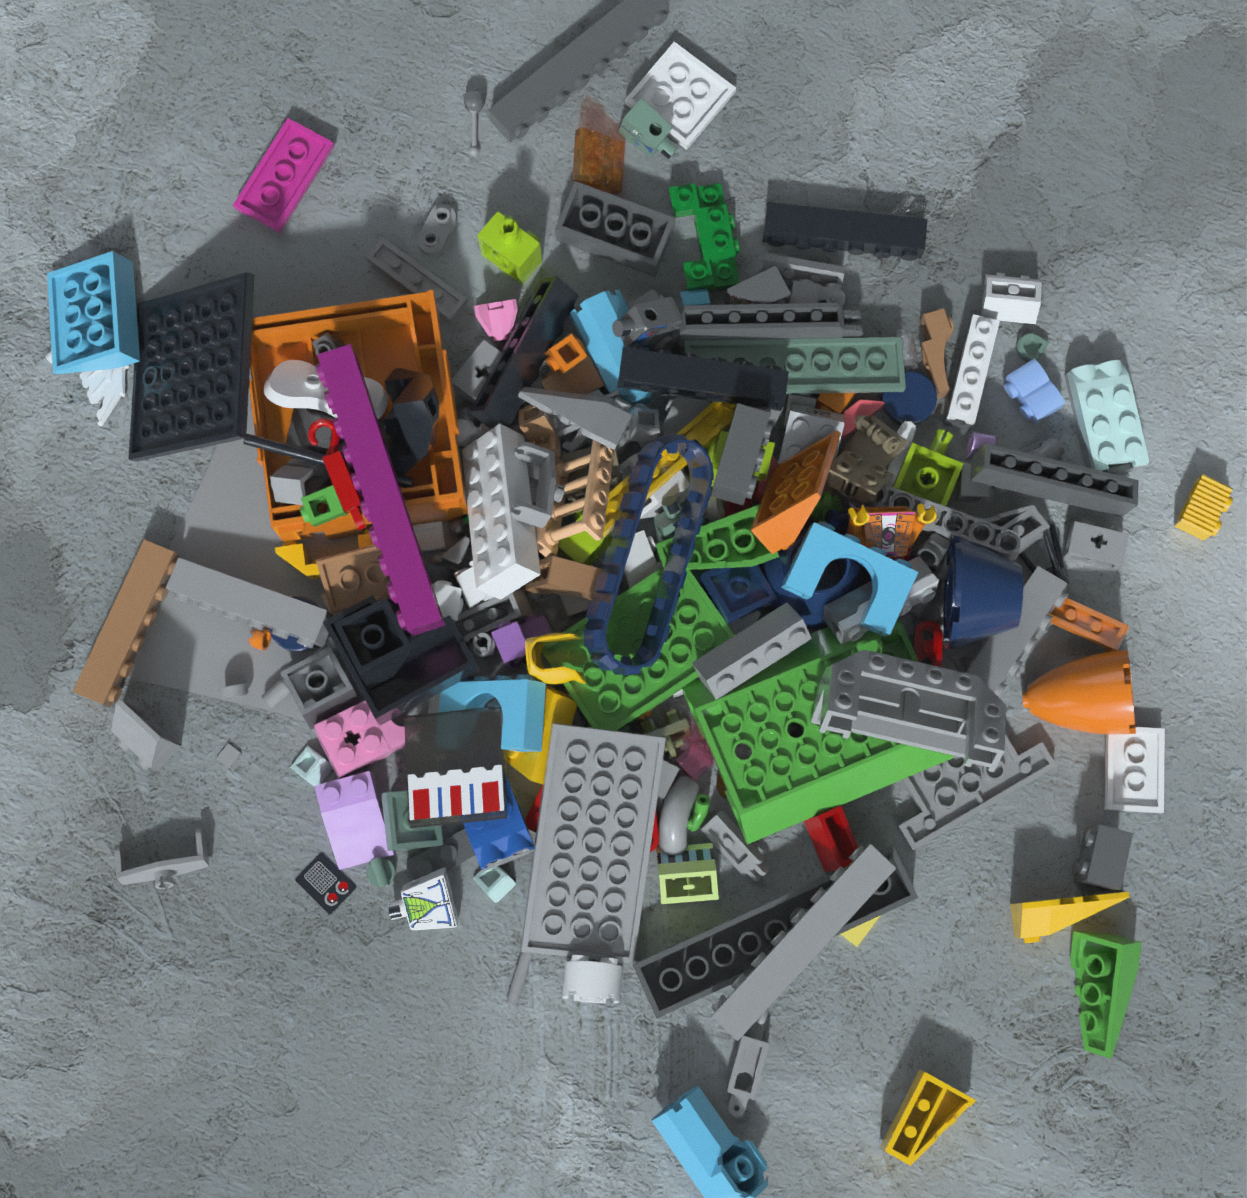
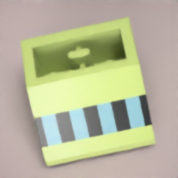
M712 843L688 845L683 853L677 855L665 854L661 851L660 847H656L661 904L719 899Z

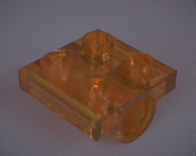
M583 127L575 130L572 181L615 195L621 193L623 187L625 142Z

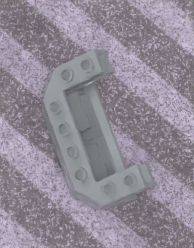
M868 650L859 651L825 668L817 689L810 722L820 725L819 732L825 733L826 730L843 734L842 738L847 739L850 733L853 732L965 758V766L971 767L972 764L988 767L990 772L995 771L1005 751L1006 704L979 676Z

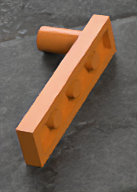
M1069 598L1066 599L1060 609L1055 607L1050 614L1053 616L1052 624L1104 647L1106 652L1120 650L1121 643L1129 630L1128 625Z

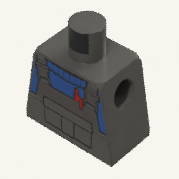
M671 296L633 306L620 320L613 322L612 330L616 337H621L626 348L632 345L643 348L655 347L683 319Z

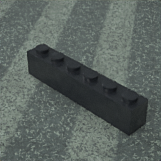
M767 202L762 242H766L774 247H781L785 244L794 245L802 250L813 247L821 248L825 252L842 250L848 251L852 255L870 253L879 258L899 256L903 260L913 261L917 258L921 259L925 251L928 219Z
M558 276L540 280L469 411L490 429H493L498 424L509 428L514 423L518 409L525 402V400L518 397L519 392L524 387L530 388L532 383L538 378L539 370L545 359L548 358L545 353L553 346L556 338L561 335L567 317L575 308L574 304L579 295Z
M632 345L622 349L617 388L735 405L739 403L749 407L781 411L786 401L789 371L782 370L781 367L775 365L758 367L747 361H741L737 364L727 362L726 359L719 357L709 360L702 359L698 355L691 353L681 356L674 355L668 350L660 349L654 352L647 351L641 346Z

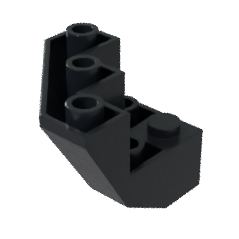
M395 368L384 381L385 389L392 400L393 408L383 421L385 431L389 434L392 441V446L388 452L395 473L404 476L428 454L436 443L439 400L429 374Z

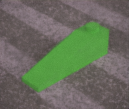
M760 504L701 526L699 535H696L694 541L695 549L691 562H688L686 570L753 567L779 557L778 551L771 554L751 531ZM673 538L655 544L663 568L665 567Z

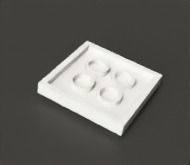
M673 42L626 97L625 104L632 109L640 98L645 100L671 125L672 130L669 137L687 150L734 95L736 87L676 42Z

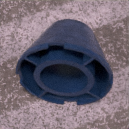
M807 520L795 543L790 548L779 550V557L758 564L777 596L776 603L767 606L771 612L788 603L803 619L808 629H824L828 627L823 620L825 605L866 584V568L853 559H835L834 561L839 569L838 584L827 590H814L812 597L807 600L781 588L790 569V558L798 552L809 526L814 522L819 523V521ZM830 524L835 528L834 532L842 536L847 534L841 528Z
M952 536L946 565H949L947 580H945L943 601L944 641H949V644L945 645V648L949 650L1017 628L1020 623L1023 604V570L1020 564L960 536Z

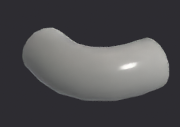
M686 776L678 777L673 782L664 799L661 810L659 845L661 851L668 855L681 854L688 847V819L700 789L693 779Z

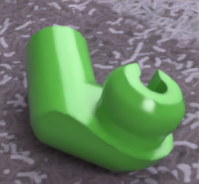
M700 794L697 796L693 815L689 816L687 830H691V832L698 830L705 819L710 804V798L707 795Z

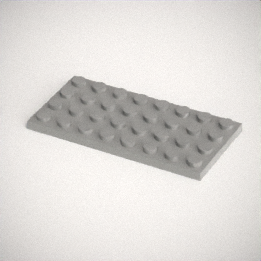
M552 723L522 932L521 952L567 957L583 955L589 956V959L596 960L614 958L618 959V962L634 963L666 738L664 736Z

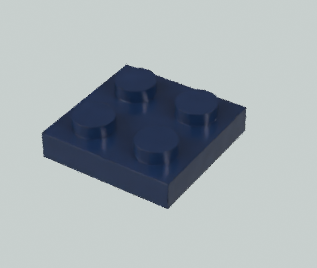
M758 565L753 567L713 568L702 573L700 578L727 624L770 606L777 601L776 594Z

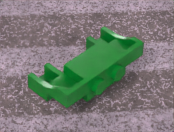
M695 183L669 187L668 195L672 204V216L679 218L694 215V224L701 260L683 263L682 270L686 279V291L699 289L727 291L728 288L740 283L735 259L736 254H739V243L737 237H732L731 229L735 228L732 212L728 213L721 183L696 187Z

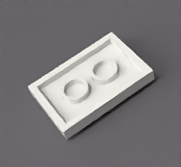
M1136 727V734L1106 735L1105 810L1164 813L1165 729Z

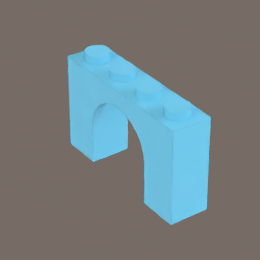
M819 521L818 524L812 523L804 536L781 588L807 600L812 597L825 567L832 560L839 558L853 559L867 569L873 585L871 598L858 625L883 637L890 635L918 572L913 570V565L905 560L897 559L894 561L886 557L887 553L880 548L871 546L869 549L861 545V540L853 535L845 534L842 536L834 532L835 528L828 523Z
M518 675L517 680H512L513 677L495 676V681H491L489 677H474V681L469 682V679L466 678L440 692L436 750L453 753L476 752L477 724L480 712L489 700L496 698L503 712L501 749L516 752H541L546 683L534 681L535 678L530 675Z

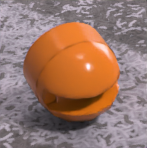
M254 628L251 630L250 634H253V636L248 638L249 644L255 649L267 650L271 642L269 629L263 628V630H258Z

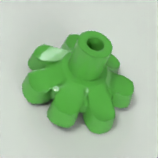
M824 492L822 499H819L810 516H813L812 518L815 521L832 523L834 516L840 517L843 514V508L840 507L842 503L841 497L836 495L832 498L830 492Z

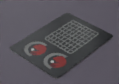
M320 853L295 879L328 914H332L356 889V886L323 853Z

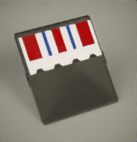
M501 705L405 716V780H407L410 828L506 819L508 817L506 789L507 760L504 749H501L503 725Z

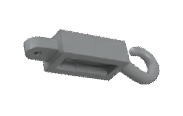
M769 1008L753 1024L750 1036L744 1034L739 1040L726 1091L731 1093L728 1110L734 1117L742 1116L746 1110L748 1099L755 1100L770 1046L769 1041L762 1040ZM742 1072L750 1074L753 1079L751 1086L747 1089L736 1085L737 1075ZM736 1105L739 1106V1109H738V1110H735V1109H734V1107H735Z

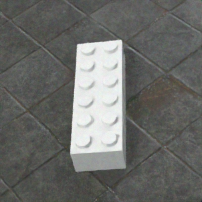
M498 424L462 449L475 585L477 590L498 599L504 598L541 575L535 526L518 521L511 516V508H514L515 503L525 502L532 505L527 462L518 459L514 454V449L517 448L518 443L524 442V436L502 424Z

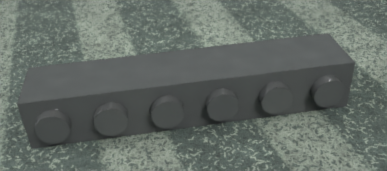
M985 443L972 455L970 481L1119 517L1124 516L1138 505L1139 480L988 443Z

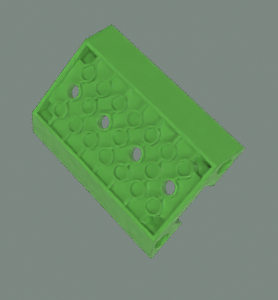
M898 618L891 634L883 637L868 630L860 639L856 641L850 640L842 645L829 627L810 634L812 639L717 700L700 679L681 689L702 739H706L727 788L725 794L746 844L755 842L954 758L953 755L853 732L850 733L848 739L842 738L843 734L826 730L825 733L819 732L820 725L810 723L817 689L825 668L862 650L919 662L907 633ZM796 722L802 726L803 733L801 737L794 738L789 735L787 728L790 723ZM738 744H746L750 748L751 754L748 759L742 760L736 756L735 748Z

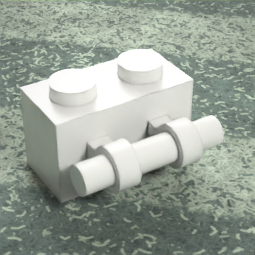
M1005 273L985 275L982 317L999 321L1036 324L1041 304L1042 282L1039 279H1029V276L1021 275L1020 278L1005 276Z

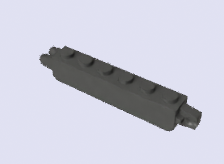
M839 303L686 305L678 308L683 321L666 337H672V340H678V346H684L685 340L858 338L864 334V330L860 325H844V323L859 322L862 319V314L858 310H842V305Z

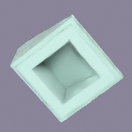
M309 746L304 749L290 767L313 786L320 785L333 770L330 762Z
M500 865L485 872L480 870L473 877V880L495 903L499 902L516 885L515 881Z

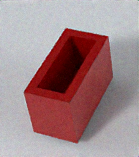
M841 805L804 821L825 872L837 870L840 866L844 868L852 862L849 856L858 848V844Z

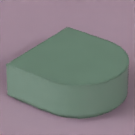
M1027 333L1017 342L1016 352L1027 363L1033 359L1038 361L1050 342L1035 333Z

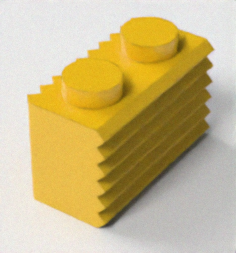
M1205 474L1200 475L1188 495L1174 525L1175 528H1179L1203 541L1211 535L1215 536L1222 525V521L1219 520L1222 511L1226 512L1232 504L1233 497L1230 495L1233 488Z

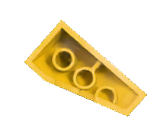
M1129 891L1010 904L1014 937L1023 938L1024 943L1041 942L1040 936L1053 934L1129 898Z

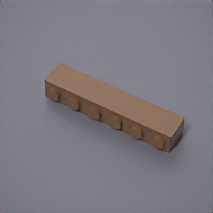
M145 539L143 540L72 692L109 708L112 703L118 701L122 692L120 686L123 679L130 675L134 666L132 660L136 652H140L144 646V634L148 626L151 627L156 620L157 606L160 601H164L169 590L166 589L178 557L180 558L174 551Z

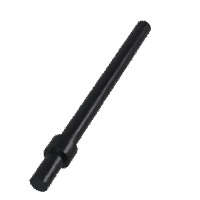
M248 433L245 435L244 445L325 466L322 459L325 457V454ZM347 463L351 473H355V469L350 468L349 463ZM396 474L400 487L408 488L412 486L413 478Z

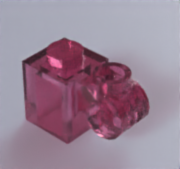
M699 737L676 759L675 763L689 778L696 781L715 763L706 739Z

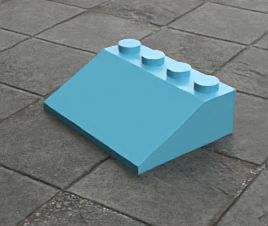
M111 251L47 273L52 367L54 374L116 369L140 362L132 261Z

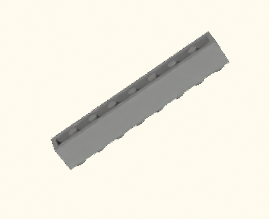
M871 844L865 848L860 845L849 856L852 862L845 869L840 866L829 878L833 883L826 890L821 887L811 897L810 901L813 904L806 912L800 909L790 920L794 925L786 933L781 930L770 942L774 947L767 954L762 951L752 961L751 965L754 968L747 976L741 973L731 984L734 990L727 998L722 994L711 1006L714 1010L711 1016L737 1041L896 869Z

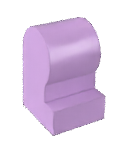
M977 432L970 433L967 438L964 462L972 460V455L985 443L995 445L996 436Z

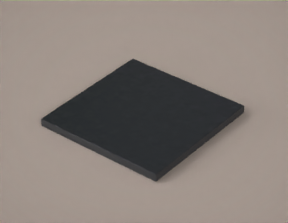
M245 272L138 303L137 325L140 362L134 363L129 460L138 462L245 438L248 415L254 274Z

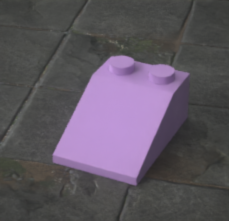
M367 771L314 786L339 870L367 863L379 857L385 858L394 855L393 850L387 851L384 814L374 773Z

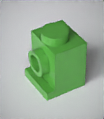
M333 485L301 498L304 505L299 507L302 517L306 523L310 522L314 527L348 515L344 512ZM326 503L328 510L326 513L321 514L318 510L319 505Z

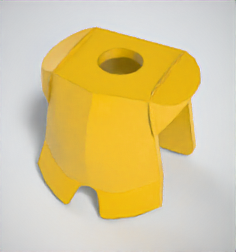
M553 633L527 638L525 640V649L530 676L539 682L548 684H561L573 680L585 684L586 679L583 672L566 667L545 669L541 662V651L545 644L580 640L581 637L576 634Z

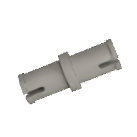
M486 633L477 634L478 637L476 638L475 636L473 639V650L483 659L491 658L490 655L495 653L493 638Z

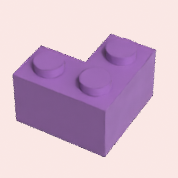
M538 614L531 615L522 620V625H518V622L511 623L510 620L495 626L496 631L491 632L507 671L520 666L522 662L524 664L527 663L525 640L527 638L552 634L544 615L538 617Z

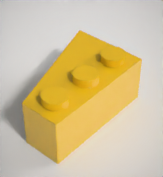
M546 685L542 751L516 752L504 750L501 758L530 781L543 785L552 723L572 725L577 707L573 698L561 690Z
M919 1069L880 1148L911 1166L977 1100Z

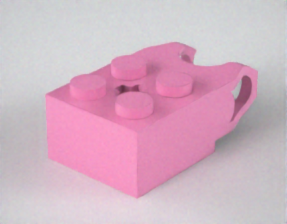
M366 701L314 725V732L338 779L348 777L403 749L413 737L425 729L422 723L402 727L394 724L392 720L380 726ZM350 735L358 737L357 745L353 746L351 742L346 744L347 737Z

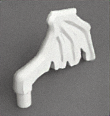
M51 350L45 357L52 364ZM129 365L116 369L86 371L80 374L83 387H89L87 396L91 404L99 403L104 397L103 405L96 413L99 420L98 425L101 427L112 413L121 396L125 397L126 369L130 368Z

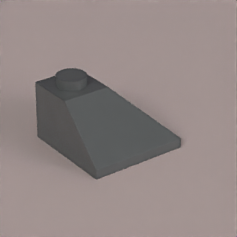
M293 408L286 444L326 454L331 442V430L328 427H320L316 431L315 436L318 440V445L316 446L310 443L308 431L315 420L320 418L333 420L335 417L317 409Z

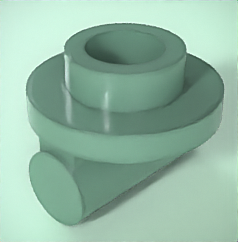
M381 857L373 859L367 868V878L371 884L379 888L388 886L395 878V867L387 859H382Z

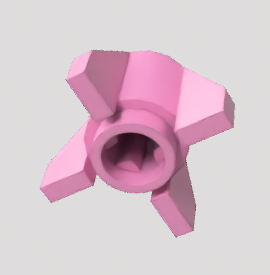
M516 299L474 306L476 318L486 331L487 337L492 336L493 342L509 339V333L513 332L518 310Z

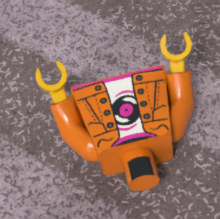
M924 504L917 505L918 513L916 515L915 511L906 506L865 507L862 505L859 508H855V510L852 507L848 510L850 520L847 534L860 539V544L869 549L871 546L884 550L887 553L886 557L890 559L891 557L906 556L908 549L911 548L925 525L935 521L937 515L934 505L926 511Z

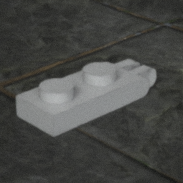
M722 810L701 829L742 875H749L752 880L757 882L769 872L768 866L763 862V854L753 843L746 844L741 830Z

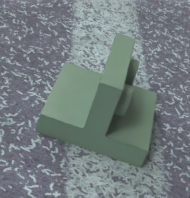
M409 791L381 794L387 851L395 850V852L443 845L440 817L410 820Z

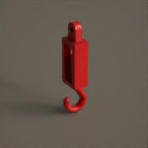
M317 419L309 427V441L313 446L318 445V440L315 436L316 431L320 427H328L331 430V442L325 457L322 459L344 512L347 514L351 513L358 531L364 529L367 526L360 510L362 498L354 487L351 471L344 454L338 451L340 436L336 432L332 419Z

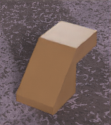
M532 404L518 410L519 427L529 442L554 451L555 458L561 456L559 437L550 414Z

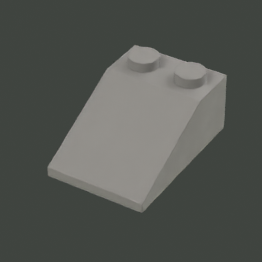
M121 699L116 703L111 732L117 736L114 741L125 751L131 749L137 755L134 760L145 770H148L150 767L158 771L181 746L142 709Z

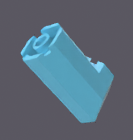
M614 290L615 295H611L610 291H604L584 300L580 304L582 310L578 313L576 309L570 312L571 321L604 383L605 394L608 395L619 389L621 394L618 396H623V399L631 405L650 403L654 393L617 388L621 354L625 346L621 337L614 335L612 325L615 320H620L629 311L620 290Z
M699 1085L679 1096L678 1100L664 1107L652 1118L653 1124L704 1198H756L768 1186V1178L764 1179L763 1173L767 1170V1162L753 1142L748 1140L741 1142L738 1141V1137L733 1136Z

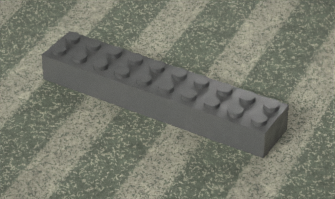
M894 845L879 852L896 869L835 936L918 898ZM834 872L632 964L656 1019L731 985L741 973L747 976L754 968L751 965L752 961L762 951L767 954L774 947L770 943L781 930L786 933L794 925L790 920L800 909L806 912L813 904L810 901L811 897L821 887L826 890L833 883L829 878Z

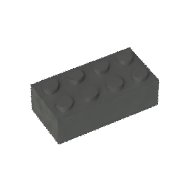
M575 181L555 228L556 240L656 277L675 230V218Z

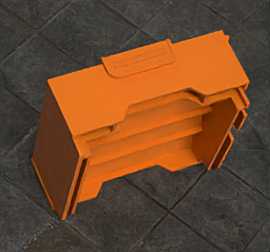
M433 290L252 318L250 356L252 380L249 379V391L255 436L286 444L293 408L282 407L271 402L264 394L265 381L280 363L287 360H301L313 366L320 364L312 342L329 332L331 335L339 337L343 341L344 346L351 344L358 358L363 376L377 381L384 389V381L395 368H403L430 375L439 400L436 443L428 454L404 475L413 478L412 486L400 488L412 525L436 521L447 522L462 518L463 514H468L464 474L457 436H460L450 365L447 351L444 348L440 314ZM388 395L387 408L378 421L387 449L389 450L392 446V441L389 434L385 431L383 421L393 408L392 400ZM257 448V462L260 466H263L271 527L283 542L312 538L311 533L321 531L324 532L329 540L361 535V531H358L351 513L314 527L310 522L306 523L302 517L299 507L304 505L275 502L270 476L283 465H287V462L293 457ZM331 482L325 488L332 486L333 483ZM326 503L320 504L319 512L321 514L326 513L328 505ZM360 508L366 525L372 524V521L368 522L367 518L364 517L362 509Z

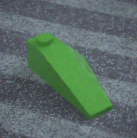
M1073 931L1070 961L1071 968H1075L1077 986L1074 987L1076 996L1079 995L1082 1012L1079 1015L1085 1051L1106 1058L1113 1057L1139 968L1141 941L1114 934Z

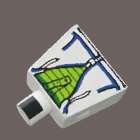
M446 867L404 884L401 890L402 900L388 903L391 919L407 916L411 930L457 927L459 917Z

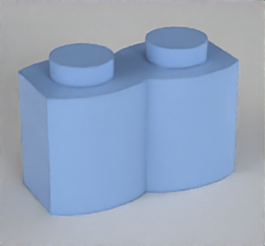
M1035 359L1008 374L1004 380V389L1007 395L1019 402L1021 415L1025 420H1030L1034 425L1061 409L1065 404L1060 392L1049 380L1047 374Z

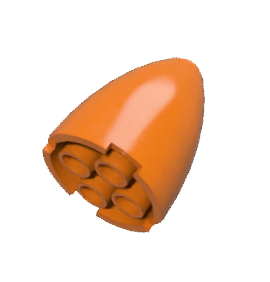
M1128 650L1103 652L1070 661L1041 675L1027 686V691L1022 692L1023 707L1029 708L1030 714L1054 725L1093 734H1136Z

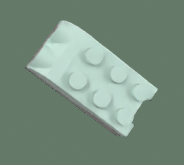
M1111 360L1099 365H1083L1070 370L1065 375V380L1085 467L1111 474H1122L1143 469L1149 463L1131 380L1126 367L1120 360Z

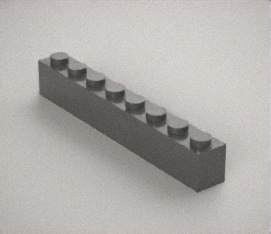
M623 0L489 108V118L492 124L510 143L516 138L520 139L525 136L529 127L536 122H542L548 116L550 110L555 106L563 105L568 100L569 95L576 89L581 90L584 88L593 75L596 73L601 74L608 67L609 62L616 57H622L627 52L629 46L635 41L640 42L643 40L652 27L655 25L660 26L668 17L669 2L667 0Z

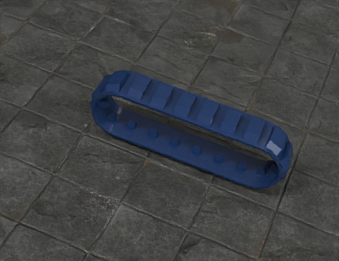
M684 434L658 437L657 441L647 443L638 453V461L635 466H632L627 482L629 484L628 491L624 493L619 508L621 510L619 520L615 521L611 534L613 540L605 553L603 560L605 566L602 574L598 576L594 589L596 595L594 601L590 602L586 615L588 621L586 630H583L584 647H587L591 654L590 660L601 670L613 671L614 675L640 674L642 667H652L660 657V651L663 644L667 642L671 626L669 624L671 618L675 615L679 602L678 594L680 589L683 588L686 579V568L688 562H691L695 549L694 541L696 535H699L704 519L702 518L704 508H707L711 496L710 488L712 480H714L713 463H711L707 450L696 439L687 440ZM665 449L668 454L679 452L688 463L690 471L687 495L641 646L632 659L630 656H622L621 660L618 661L614 658L615 653L608 649L606 641L608 621L656 465L662 458L661 454Z

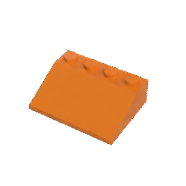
M838 430L773 467L751 528L753 534L771 554L781 549L787 550L795 543L797 536L819 501L841 436Z

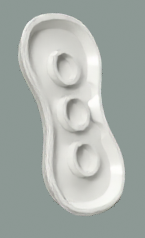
M301 360L284 361L266 379L264 394L271 402L286 408L317 409L338 418L337 414L333 415L331 409H329L324 392L329 391L328 387L324 388L315 366ZM364 377L377 418L379 419L387 408L388 394L377 381Z

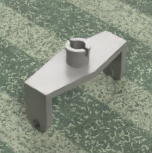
M521 442L514 449L515 456L522 461L540 466L536 506L525 502L515 503L514 508H511V516L518 521L543 529L552 516L553 502H561L565 493V486L556 484L554 451L529 442Z
M202 827L195 829L197 856L158 861L127 870L124 847L121 844L115 845L114 855L117 880L122 885L155 880V888L166 889L165 884H167L168 888L174 886L172 877L209 867L204 829L202 830Z

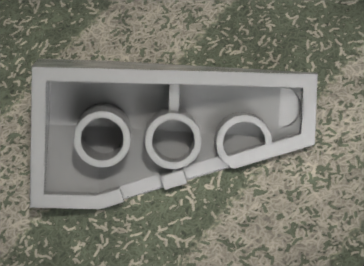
M524 387L518 394L519 398L546 413L552 414L555 411L558 413L560 421L564 424L579 425L583 428L581 432L583 435L613 450L616 449L622 440L635 412V409L630 408L631 404L621 398L614 400L606 397Z

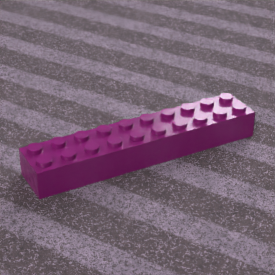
M351 344L317 354L320 364L315 365V368L324 388L328 387L329 391L324 392L328 407L333 415L337 414L338 417L333 419V423L338 436H340L342 441L346 442V445L342 446L343 454L350 468L355 469V473L351 474L354 487L358 490L359 495L363 494L364 500L360 501L361 509L368 522L372 521L373 528H369V533L373 544L376 545L377 549H381L382 555L378 556V561L382 572L385 573L386 577L390 576L391 583L387 584L390 597L400 607V611H396L399 625L412 636L445 626L358 358Z

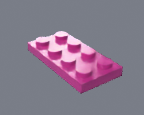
M287 118L234 202V209L280 234L335 147L334 143Z

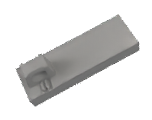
M774 251L765 254L762 269L763 272L776 265L785 284L792 286L794 280L799 281L801 279L812 280L824 287L827 283H836L842 286L845 273L844 266L787 257V253Z

